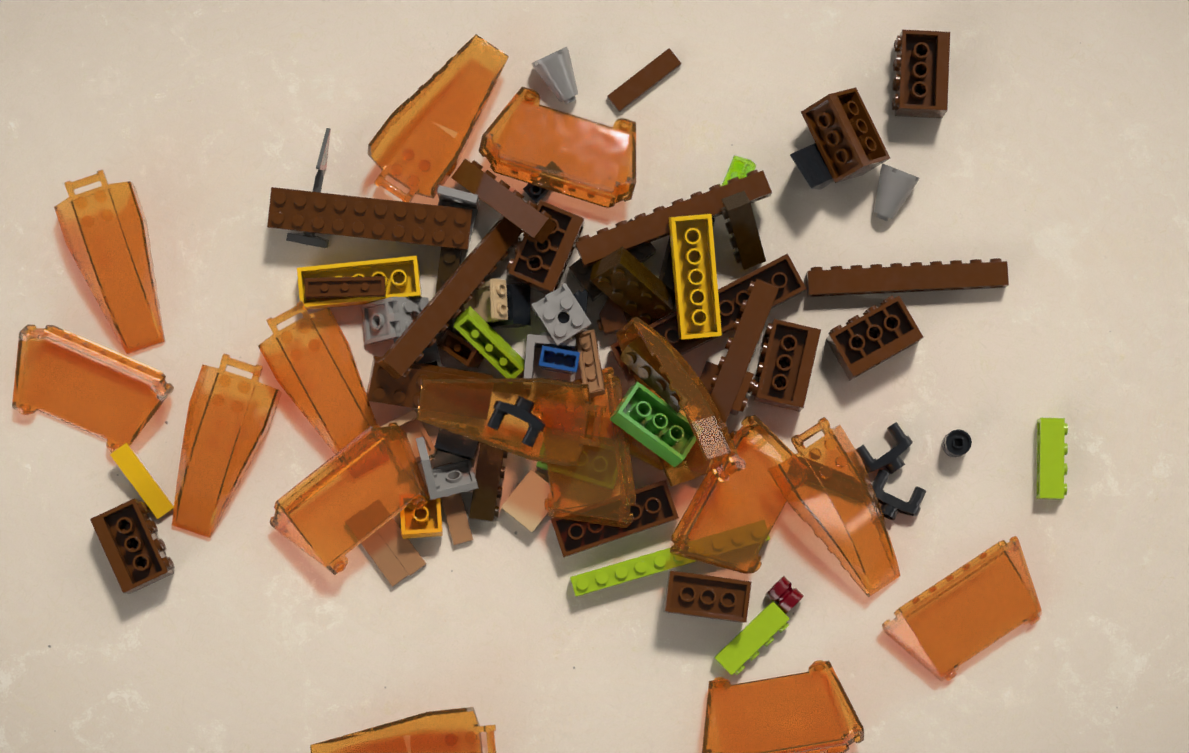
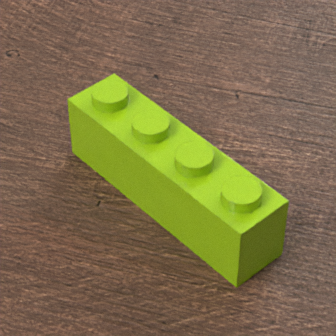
M471 306L455 319L454 327L509 382L524 371L525 360Z
M1065 418L1037 419L1036 499L1061 500L1064 499V495H1067V483H1064V475H1067L1068 466L1067 463H1064V455L1068 453V445L1065 443V435L1068 434V424L1065 423Z
M772 601L714 658L730 675L734 673L738 675L745 668L743 664L748 659L752 661L760 654L758 651L763 645L767 647L774 640L772 636L777 631L781 633L789 626L787 621L790 618Z

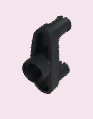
M518 396L515 405L496 400L493 406L494 411L487 426L498 431L505 414H511L528 423L529 427L522 443L533 448L540 431H543L546 424L531 413L535 403Z
M897 422L887 428L897 443L895 444L896 447L880 458L873 459L864 444L854 450L864 465L863 469L867 474L883 466L892 474L905 465L900 455L913 441L909 435H905Z
M879 469L873 483L867 489V494L881 504L878 514L890 520H895L898 512L909 516H918L926 490L916 486L909 502H905L884 492L883 488L890 473Z

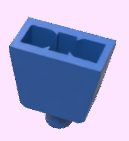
M542 346L539 366L548 371L570 375L577 373L580 352Z

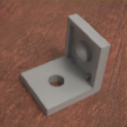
M439 185L437 191L439 198L438 206L473 210L470 230L471 239L480 205L478 195Z
M566 283L554 292L545 295L543 299L531 304L533 313L536 317L539 316L557 346L592 325ZM565 312L570 316L567 323L558 321L560 313Z
M390 297L361 305L365 345L399 338L412 323L411 314L416 318L429 303V299L426 297Z
M540 332V335L527 334L524 386L532 387L535 347L542 348V346L575 351L576 338L571 337L557 346L549 332Z
M424 437L416 438L431 500L478 488L470 459L431 468Z

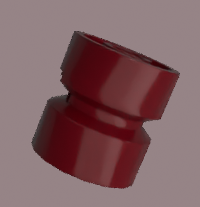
M783 576L769 589L766 595L773 602L777 601L778 607L787 614L804 595L797 588L792 589V583Z

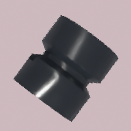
M960 429L949 432L942 440L943 451L950 457L964 455L969 451L972 444L970 435Z

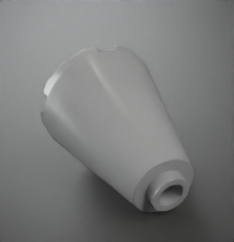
M567 47L532 63L533 68L560 102L564 101L565 104L576 100L575 95L578 94Z
M882 163L874 212L877 213L876 217L888 221V218L893 219L918 183L919 177Z

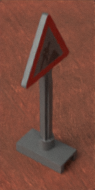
M326 128L316 165L318 172L315 176L312 192H321L323 170H326L330 128ZM287 233L286 241L328 248L329 240L315 236V233Z

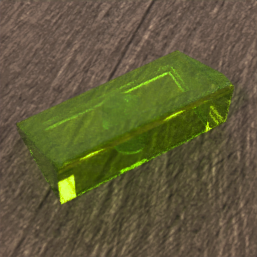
M734 155L721 186L728 184L727 181L732 178L739 177V179L747 177L746 174L755 170L756 164L749 159Z

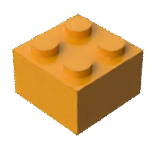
M429 493L399 495L403 539L443 536L441 498L431 500Z

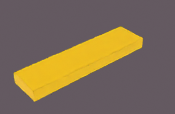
M127 442L110 453V456L157 519L174 508V505Z

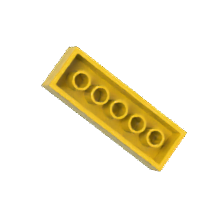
M712 214L668 217L679 338L693 339L722 336Z
M417 256L297 268L300 308L302 310L362 305L390 297H422ZM386 277V297L305 299L304 278Z

